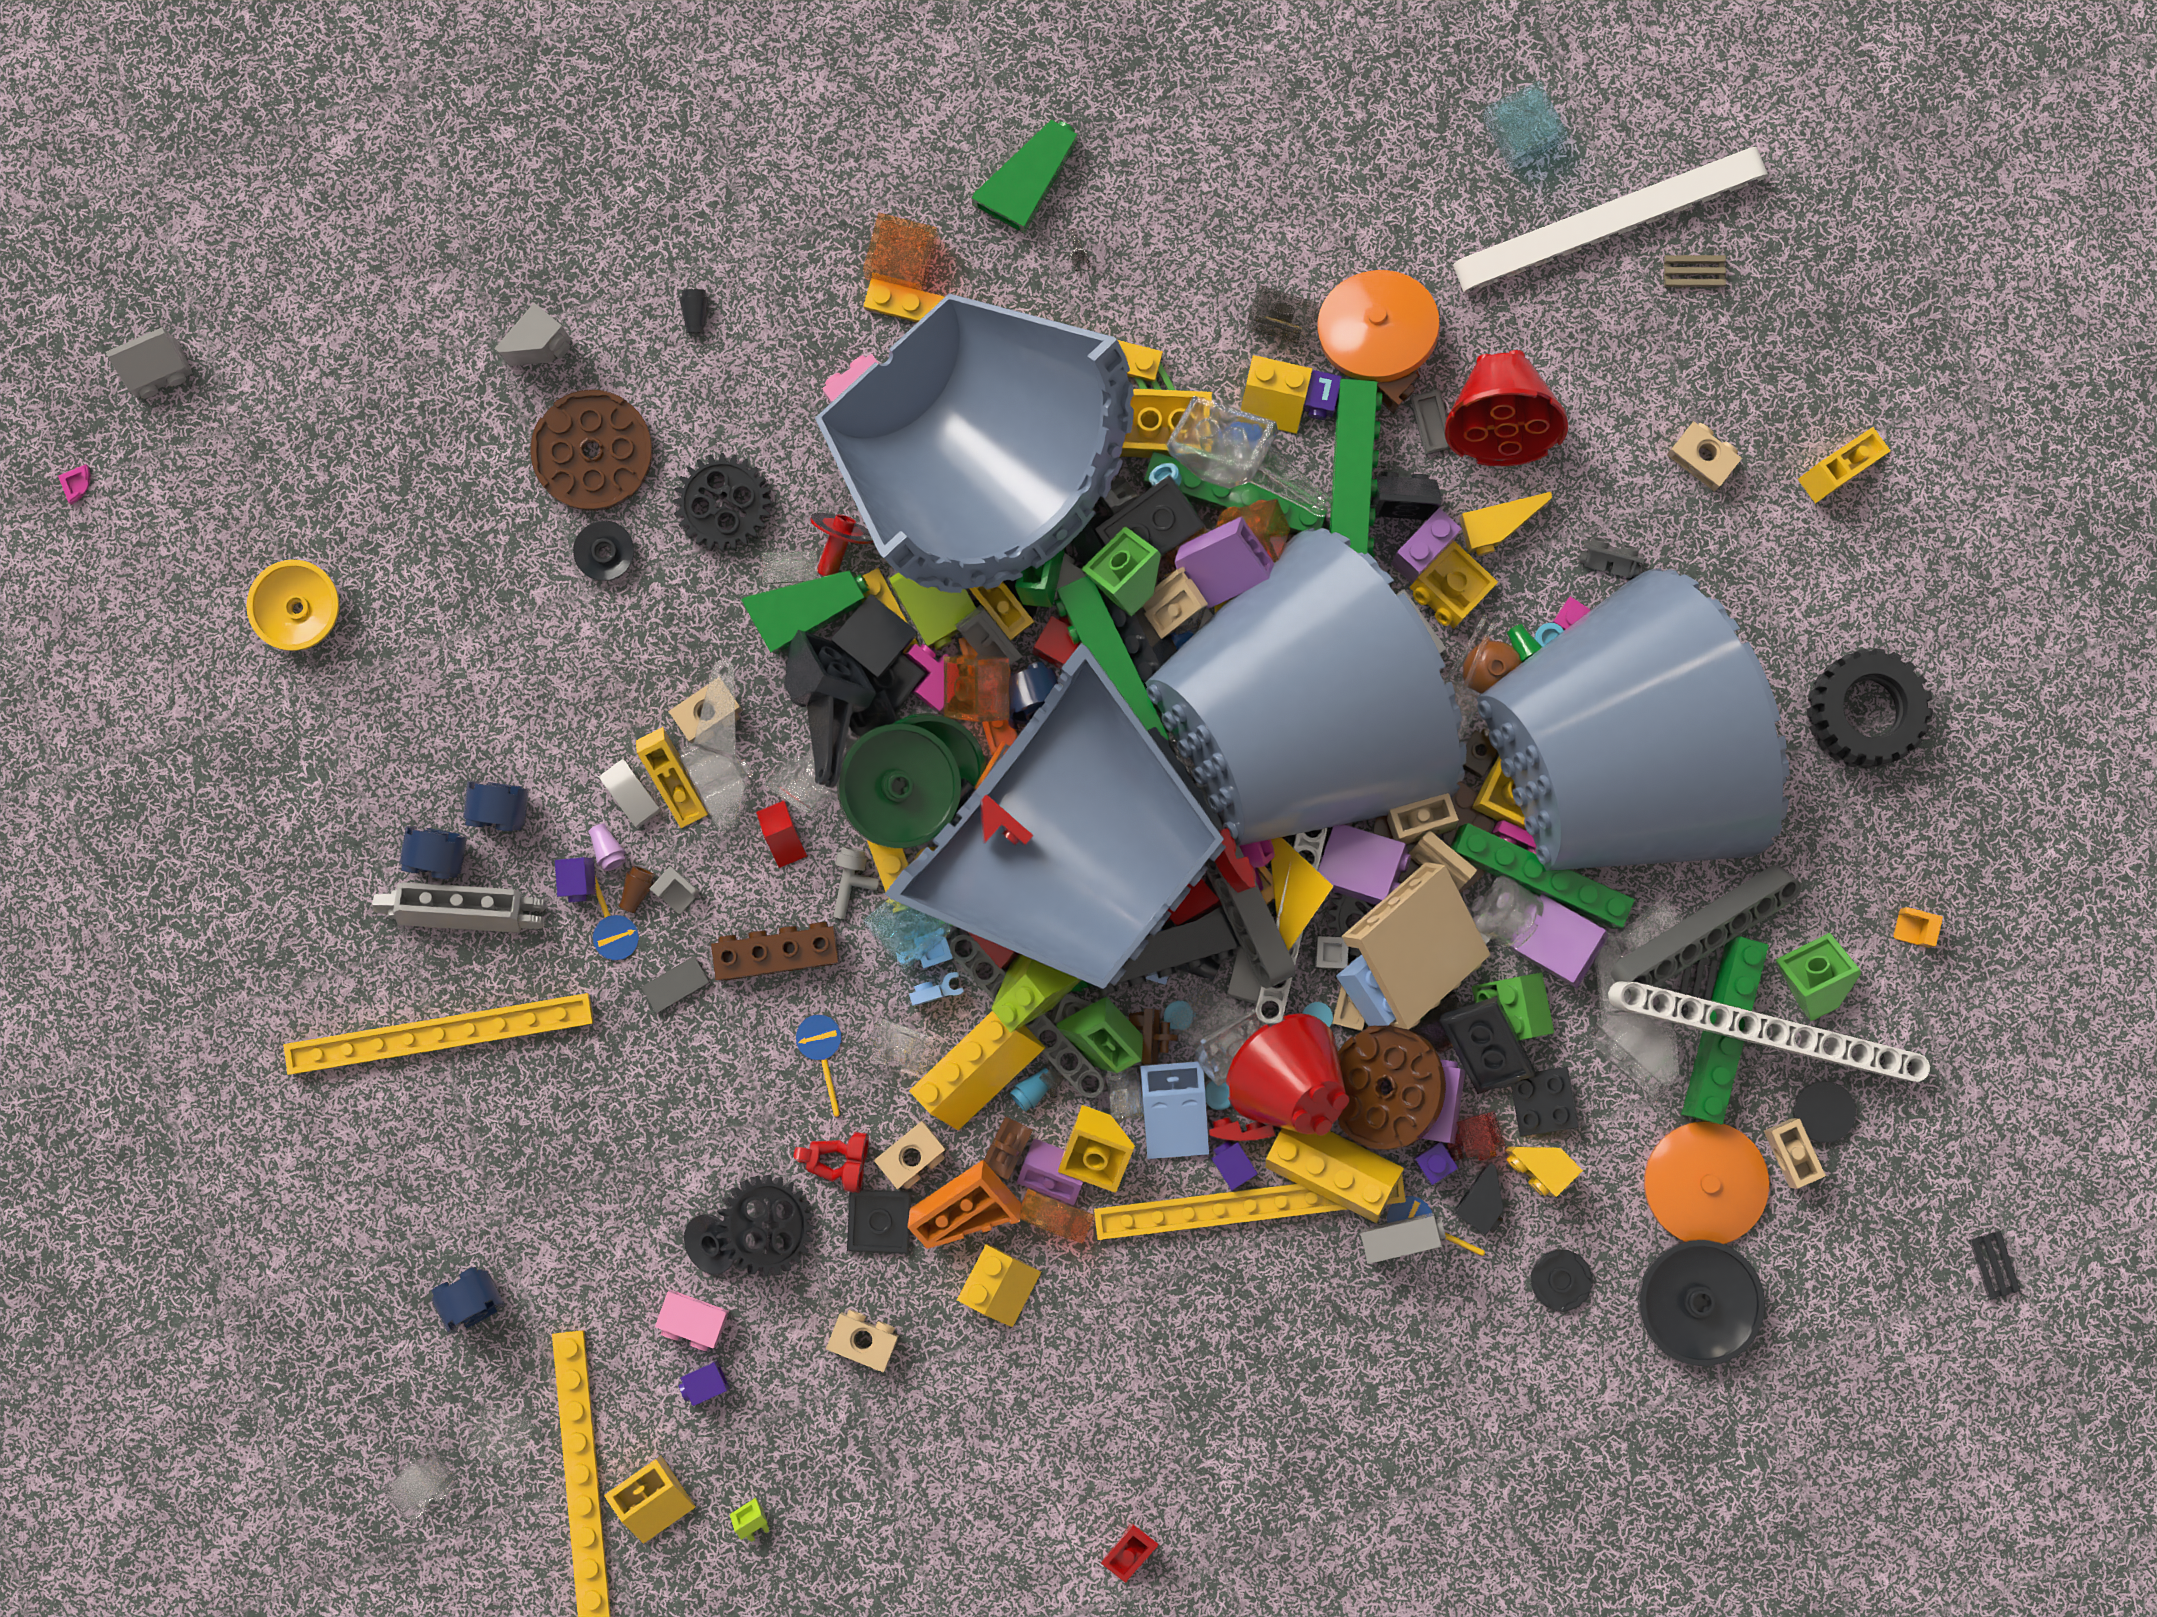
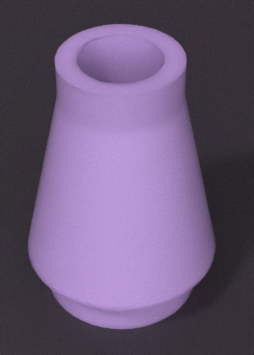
M604 823L598 824L588 831L591 836L597 864L602 866L604 871L616 869L626 862L624 856L626 851L609 832Z

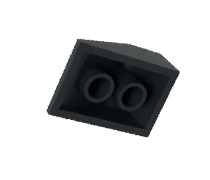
M1381 472V476H1375V479H1377L1376 497H1372V508H1375V517L1428 520L1442 503L1437 480L1429 479L1430 476L1427 474H1412L1411 478L1399 477L1397 472Z

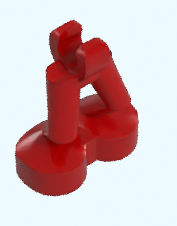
M854 1132L849 1138L847 1145L840 1140L812 1141L809 1149L796 1147L793 1157L797 1162L805 1163L808 1172L828 1181L834 1182L841 1177L845 1192L859 1194L863 1184L864 1165L868 1155L869 1135L867 1133ZM838 1152L845 1155L847 1161L842 1167L833 1170L820 1162V1155Z

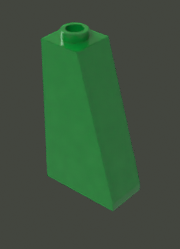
M1050 120L974 192L971 197L972 206L1025 234L1077 144L1075 129L1065 122L1060 121L1056 123Z
M845 571L750 595L741 599L770 653L778 654L790 647L798 629L813 634L859 607L869 597L867 591L870 590V587L862 574L857 576L855 572Z

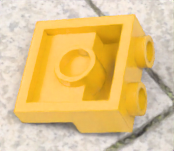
M1453 541L1409 588L1413 591V597L1419 604H1427L1436 612L1435 618L1440 624L1444 626L1450 625L1454 629L1495 587L1498 581Z

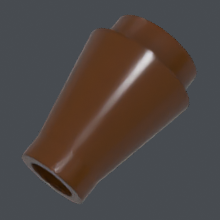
M633 865L631 871L626 873L619 907L630 913H636L639 905L650 892L649 888L655 883L653 882L655 874Z

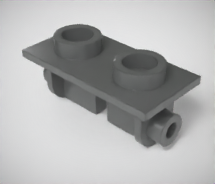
M1592 537L1591 541L1583 540L1584 548L1588 550L1587 552L1581 551L1579 562L1584 563V567L1605 572L1607 562L1610 561L1613 562L1610 571L1612 574L1630 579L1632 576L1636 577L1639 575L1641 565L1636 563H1644L1645 560L1643 554L1639 553L1638 548L1625 544L1621 545V548L1609 546L1610 542L1608 540L1598 537Z

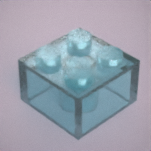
M1540 80L1486 106L1482 116L1509 169L1562 144L1567 135V131Z
M890 898L863 920L867 931L904 973L951 933L949 923Z

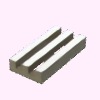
M1665 255L1664 287H1725L1726 267H1724L1726 255ZM1670 264H1718V267H1670ZM1670 275H1718V279H1671Z

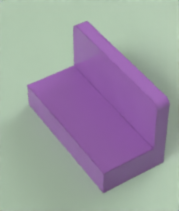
M1033 1139L1017 1184L1074 1206L1083 1181L1058 1172L1064 1153L1063 1149L1038 1139Z

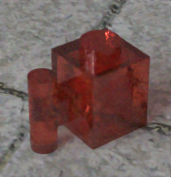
M1495 1111L1456 1122L1460 1133H1456L1455 1144L1447 1143L1453 1161L1464 1158L1461 1146H1464L1467 1158L1478 1155L1479 1161L1497 1156L1496 1150L1505 1146Z

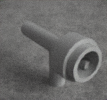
M842 846L841 852H837L835 864L844 868L833 917L845 919L852 886L877 890L878 878L855 874V870H865L867 857H865L866 851Z

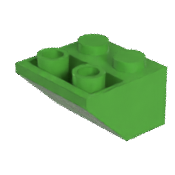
M1542 973L1472 986L1475 1003L1498 996L1520 1040L1554 1033Z
M1107 996L1057 1023V1029L1094 1067L1119 1073L1142 1060L1143 1035Z

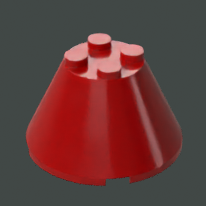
M1512 350L1509 353L1482 354L1478 356L1477 364L1474 366L1445 422V439L1452 451L1460 457H1464L1465 454L1476 458V463L1480 465L1517 466L1539 460L1547 456L1548 449L1555 444L1561 445L1567 436L1569 428L1567 413L1533 364L1525 358V353L1520 350Z
M1291 1014L1283 1016L1284 1021L1271 1027L1266 1024L1254 1032L1234 1056L1226 1079L1230 1095L1228 1099L1234 1109L1249 1120L1302 1134L1316 1133L1319 1136L1325 1135L1331 1130L1332 1124L1349 1103V1097L1345 1093L1336 1039L1325 1022L1313 1015Z

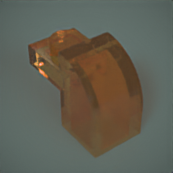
M1029 1188L1021 1204V1220L1082 1244L1094 1217V1214Z

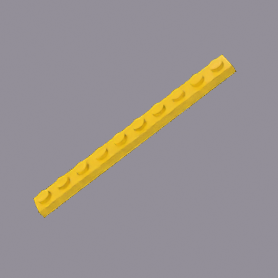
M871 278L863 307L866 310L918 323L945 296ZM1118 340L1130 368L1127 376L1155 382L1163 351Z
M590 993L287 1043L283 1044L287 1074L293 1075L594 1024Z
M1402 1175L1387 1204L1406 1202ZM1299 1184L1095 1208L1094 1213L1097 1238L1102 1240L1346 1210L1347 1208Z
M584 1330L553 1333L552 1341L578 1617H611Z

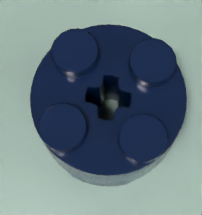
M1043 662L1033 663L1027 667V670L1016 674L1008 673L999 678L998 695L1008 724L1013 729H1019L1017 724L1027 725L1036 711L1044 705V700L1055 684L1059 683L1056 672L1051 668H1046Z
M467 781L463 818L466 819L465 825L484 827L492 826V823L496 824V830H521L526 821L529 788L488 782L485 785L479 784V781Z
M406 826L399 861L402 864L401 871L419 874V872H428L429 870L431 871V877L441 879L457 878L462 870L467 836H460L458 833L432 828L420 831L417 830L416 826Z
M476 1267L469 1268L459 1275L460 1280L450 1285L448 1282L442 1283L431 1290L434 1295L431 1301L448 1334L458 1332L456 1326L463 1323L467 1329L497 1312L495 1306L503 1307L505 1305L488 1270H477Z

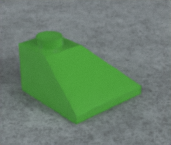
M1125 526L1082 568V571L1117 606L1132 616L1154 594L1161 554Z
M1831 933L1775 959L1797 1004L1810 1021L1839 1008L1861 975L1859 967Z

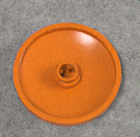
M1367 271L1344 280L1326 297L1318 316L1319 342L1326 358L1340 372L1357 380L1388 382L1409 375L1427 361L1435 349L1439 337V313L1432 295L1417 280L1395 271Z
M1700 1121L1688 1123L1672 1130L1654 1147L1645 1168L1644 1192L1653 1216L1671 1235L1682 1241L1700 1239L1726 1244L1747 1233L1759 1220L1768 1200L1769 1175L1763 1156L1746 1135L1726 1124L1720 1125Z

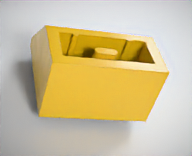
M1508 1146L1504 1150L1509 1155L1506 1159L1508 1164L1518 1173L1521 1172L1523 1174L1525 1172L1531 1178L1528 1184L1540 1196L1557 1197L1583 1171L1561 1148Z
M662 1455L604 1495L621 1522L643 1544L696 1507Z

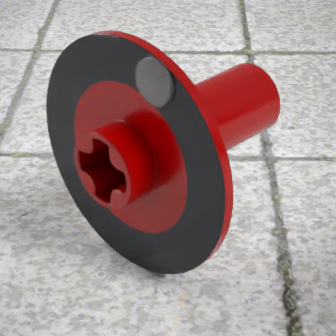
M814 513L811 515V523L819 530L829 534L816 570L822 576H829L839 572L849 542L857 544H871L874 542L868 529L857 524L851 517L829 513Z

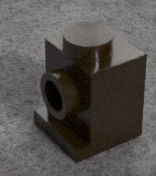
M1482 729L1481 732L1474 730L1466 743V763L1463 764V769L1479 779L1485 775L1498 752L1490 742V731ZM1476 746H1484L1486 754L1484 756L1477 755L1475 751Z

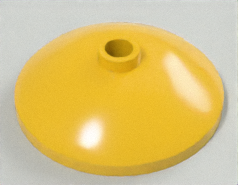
M284 560L267 567L256 577L247 597V615L255 633L267 644L286 651L305 650L321 642L333 629L339 614V596L331 578L316 565L302 560ZM301 603L303 610L295 614L293 611L294 605Z

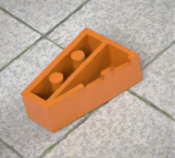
M982 1160L911 1207L908 1229L926 1249L963 1239L966 1234L980 1230L984 1233L991 1231L992 1227L1007 1222H1010V1224L1020 1222L1021 1202L986 1162Z

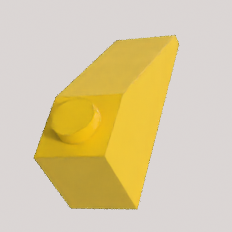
M1872 427L1819 462L1798 478V481L1816 504L1891 450L1875 428Z
M1547 492L1462 513L1459 520L1468 553L1476 552L1477 556H1483L1495 552L1494 547L1500 545L1552 499V493Z
M1001 582L997 587L987 590L983 586L969 588L1010 641L1034 623V620L1004 582Z
M664 727L636 740L637 754L679 827L683 828L708 815Z

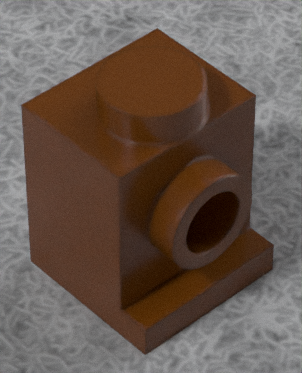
M1415 370L1402 378L1377 383V392L1382 393V404L1391 413L1394 414L1402 401L1405 402L1416 390L1413 384L1420 377L1419 372Z

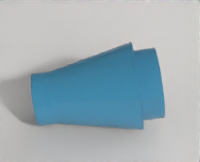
M1044 1067L1041 1071L1014 1085V1090L1010 1092V1096L1026 1112L1030 1108L1034 1109L1048 1089L1056 1082V1079Z

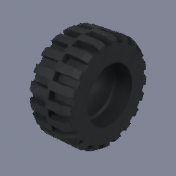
M1875 648L1872 651L1867 649L1857 650L1826 667L1825 671L1814 682L1816 686L1810 691L1808 701H1811V707L1807 708V718H1812L1813 725L1809 728L1812 735L1817 734L1821 741L1817 744L1821 749L1830 750L1832 752L1830 757L1836 761H1846V766L1853 768L1863 766V769H1873L1878 766L1888 765L1902 759L1910 751L1915 750L1921 743V737L1925 736L1930 728L1926 723L1927 720L1932 718L1933 708H1928V702L1933 699L1931 691L1925 692L1922 685L1927 682L1923 674L1917 676L1913 670L1916 669V666L1911 661L1904 663L1901 661L1902 655L1895 652L1885 654V649ZM1857 682H1876L1883 686L1894 700L1896 708L1895 722L1891 729L1881 736L1868 737L1862 735L1846 719L1843 707L1846 691Z

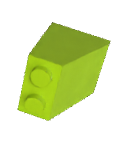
M900 573L889 578L892 589L925 645L930 649L935 647L936 651L952 643L951 637L960 632L955 625L976 609L966 589H962L961 593L940 591L936 587L926 588L909 578H905Z
M1019 954L1010 963L991 1009L1011 1033L1051 1010L1081 979Z

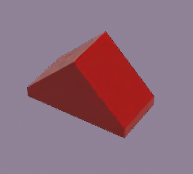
M784 800L756 812L764 838L779 868L808 857Z

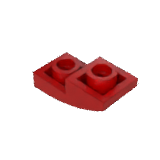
M1223 829L1220 834L1224 840L1221 843L1226 847L1215 860L1219 871L1237 893L1256 887L1254 882L1256 878L1255 870L1249 863L1248 856L1236 859L1235 840L1230 836L1229 829Z
M1230 1117L1212 1122L1214 1128L1208 1129L1209 1136L1226 1140L1246 1141L1275 1136L1272 1125H1265L1257 1121L1246 1124L1247 1131L1241 1132L1239 1122H1231Z

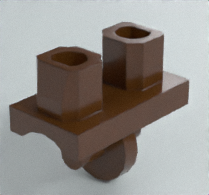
M1144 1008V1012L1129 1014V1021L1135 1028L1143 1030L1142 1064L1158 1065L1159 1053H1169V1041H1178V1035L1170 1034V1022H1161L1160 1029L1161 1010Z
M1005 1116L984 1161L995 1174L1009 1180L1033 1129Z

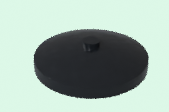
M1688 1240L1665 1249L1650 1263L1639 1286L1638 1311L1646 1334L1663 1353L1689 1365L1713 1366L1737 1357L1754 1341L1763 1322L1765 1297L1757 1272L1739 1252L1715 1241Z

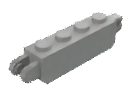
M407 882L397 884V890L391 891V894H374L372 903L375 913L388 914V918L396 919L397 925L520 933L521 928L542 929V926H544L543 918L535 915H523V911L542 912L546 909L547 905L544 899L522 897L521 892L515 889Z

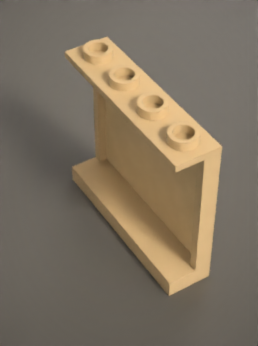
M1425 862L1342 935L1348 947L1359 948L1396 1018L1389 1025L1403 1029H1410L1416 1026L1430 1009L1437 1007L1441 999L1450 991L1458 988L1461 985V981L1471 972L1479 969L1482 962L1491 955L1446 866Z

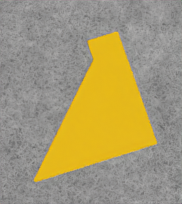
M1282 837L1271 839L1275 857L1271 860L1277 918L1287 879L1282 912L1279 916V932L1289 951L1332 890L1333 885Z

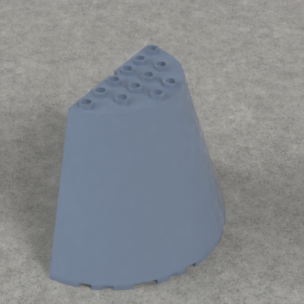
M948 294L889 349V359L885 363L878 364L874 362L818 414L815 419L875 546L883 559L905 578L915 581L920 586L926 588L936 587L944 592L961 593L962 589L983 586L987 590L999 586L1004 580L1013 581L1023 576L1021 571L1030 566L1037 569L1059 553L1083 530L1096 513L1092 510L1093 506L1100 496L1104 499L1107 497L1111 489V480L1119 473L1123 463L1119 456L1122 453L1126 433H1131L1134 409L1131 407L1130 401L1134 396L1133 384L1128 381L1127 372L1130 371L1125 353L1118 340L1113 336Z
M1314 528L1307 529L1292 537L1271 558L1274 566L1268 580L1230 598L1145 682L1148 697L1154 704L1158 705L1162 712V721L1165 727L1172 731L1176 737L1180 754L1185 759L1190 757L1193 761L1195 768L1192 770L1195 781L1204 787L1209 796V806L1215 813L1219 814L1224 823L1223 829H1229L1230 836L1235 840L1236 846L1386 816L1390 809L1447 793L1452 798L1460 788L1457 783L1464 778L1463 764L1466 763V744L1464 742L1459 743L1457 731L1461 727L1460 721H1462L1460 708L1455 701V691L1452 682L1444 684L1439 670L1444 668L1445 664L1426 626L1406 595L1402 593L1397 596L1390 588L1389 584L1394 582L1393 578L1379 567L1377 561L1371 555L1355 552L1349 547L1351 545L1350 539L1337 532L1331 534L1324 528L1314 531Z
M1657 568L1633 577L1476 698L1478 701V712L1481 718L1486 721L1490 731V742L1497 749L1502 760L1501 769L1506 777H1512L1515 782L1516 788L1512 791L1514 801L1521 807L1525 817V828L1534 839L1537 847V858L1544 865L1546 871L1753 857L1766 851L1774 843L1772 837L1779 835L1782 830L1781 820L1786 818L1789 800L1783 797V784L1786 783V777L1790 775L1789 762L1785 755L1787 748L1785 735L1777 736L1774 722L1780 721L1781 718L1768 679L1750 643L1742 644L1735 634V631L1740 630V627L1734 619L1727 615L1725 607L1718 599L1706 598L1698 590L1699 583L1685 574L1679 576L1675 570L1668 569L1662 571L1661 568Z
M1081 643L1061 668L1063 669L1062 674L1057 680L1059 683L1055 684L1044 700V705L1036 711L1030 722L1003 757L956 813L957 815L952 822L948 823L935 837L933 842L938 847L934 851L926 847L918 858L900 873L885 895L894 901L1104 989L1109 982L1114 986L1126 972L1122 968L1129 957L1133 961L1137 959L1149 943L1145 939L1148 933L1153 936L1157 934L1172 914L1168 911V908L1172 911L1177 909L1191 890L1187 886L1188 883L1194 887L1208 869L1204 863L1208 858L1214 862L1226 846L1221 843L1224 840L1223 836L1091 650ZM987 794L1033 834V837L1026 845H1022L1020 842L1016 846L1013 845L1001 834L1005 830L1001 826L983 844L980 800L984 795Z

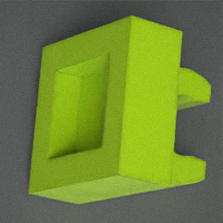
M757 1498L729 1514L734 1531L741 1540L746 1537L751 1542L755 1541L753 1532L759 1528H762L765 1533L769 1532L763 1507Z

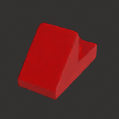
M987 794L983 796L980 800L983 844L1001 826L1005 829L1001 834L1013 845L1016 846L1018 842L1026 845L1033 837V834Z
M1130 1523L1119 1541L1106 1554L1101 1564L1126 1583L1157 1548L1158 1543L1134 1524Z

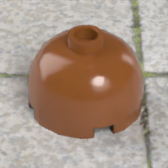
M1486 641L1476 645L1467 654L1463 663L1462 677L1466 687L1478 697L1523 662L1521 661L1520 654L1511 645L1502 641Z

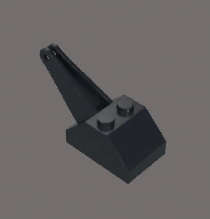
M798 629L789 648L784 686L793 703L800 707H807L815 765V782L819 785L825 784L826 787L834 788L840 777L850 717L867 709L876 692L862 667L832 643V641Z

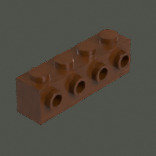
M817 922L809 924L810 929L798 931L797 926L779 928V934L767 935V930L750 932L748 933L749 938L737 940L736 935L718 937V943L711 944L715 980L726 981L840 964L836 929L834 926L828 927L827 922Z

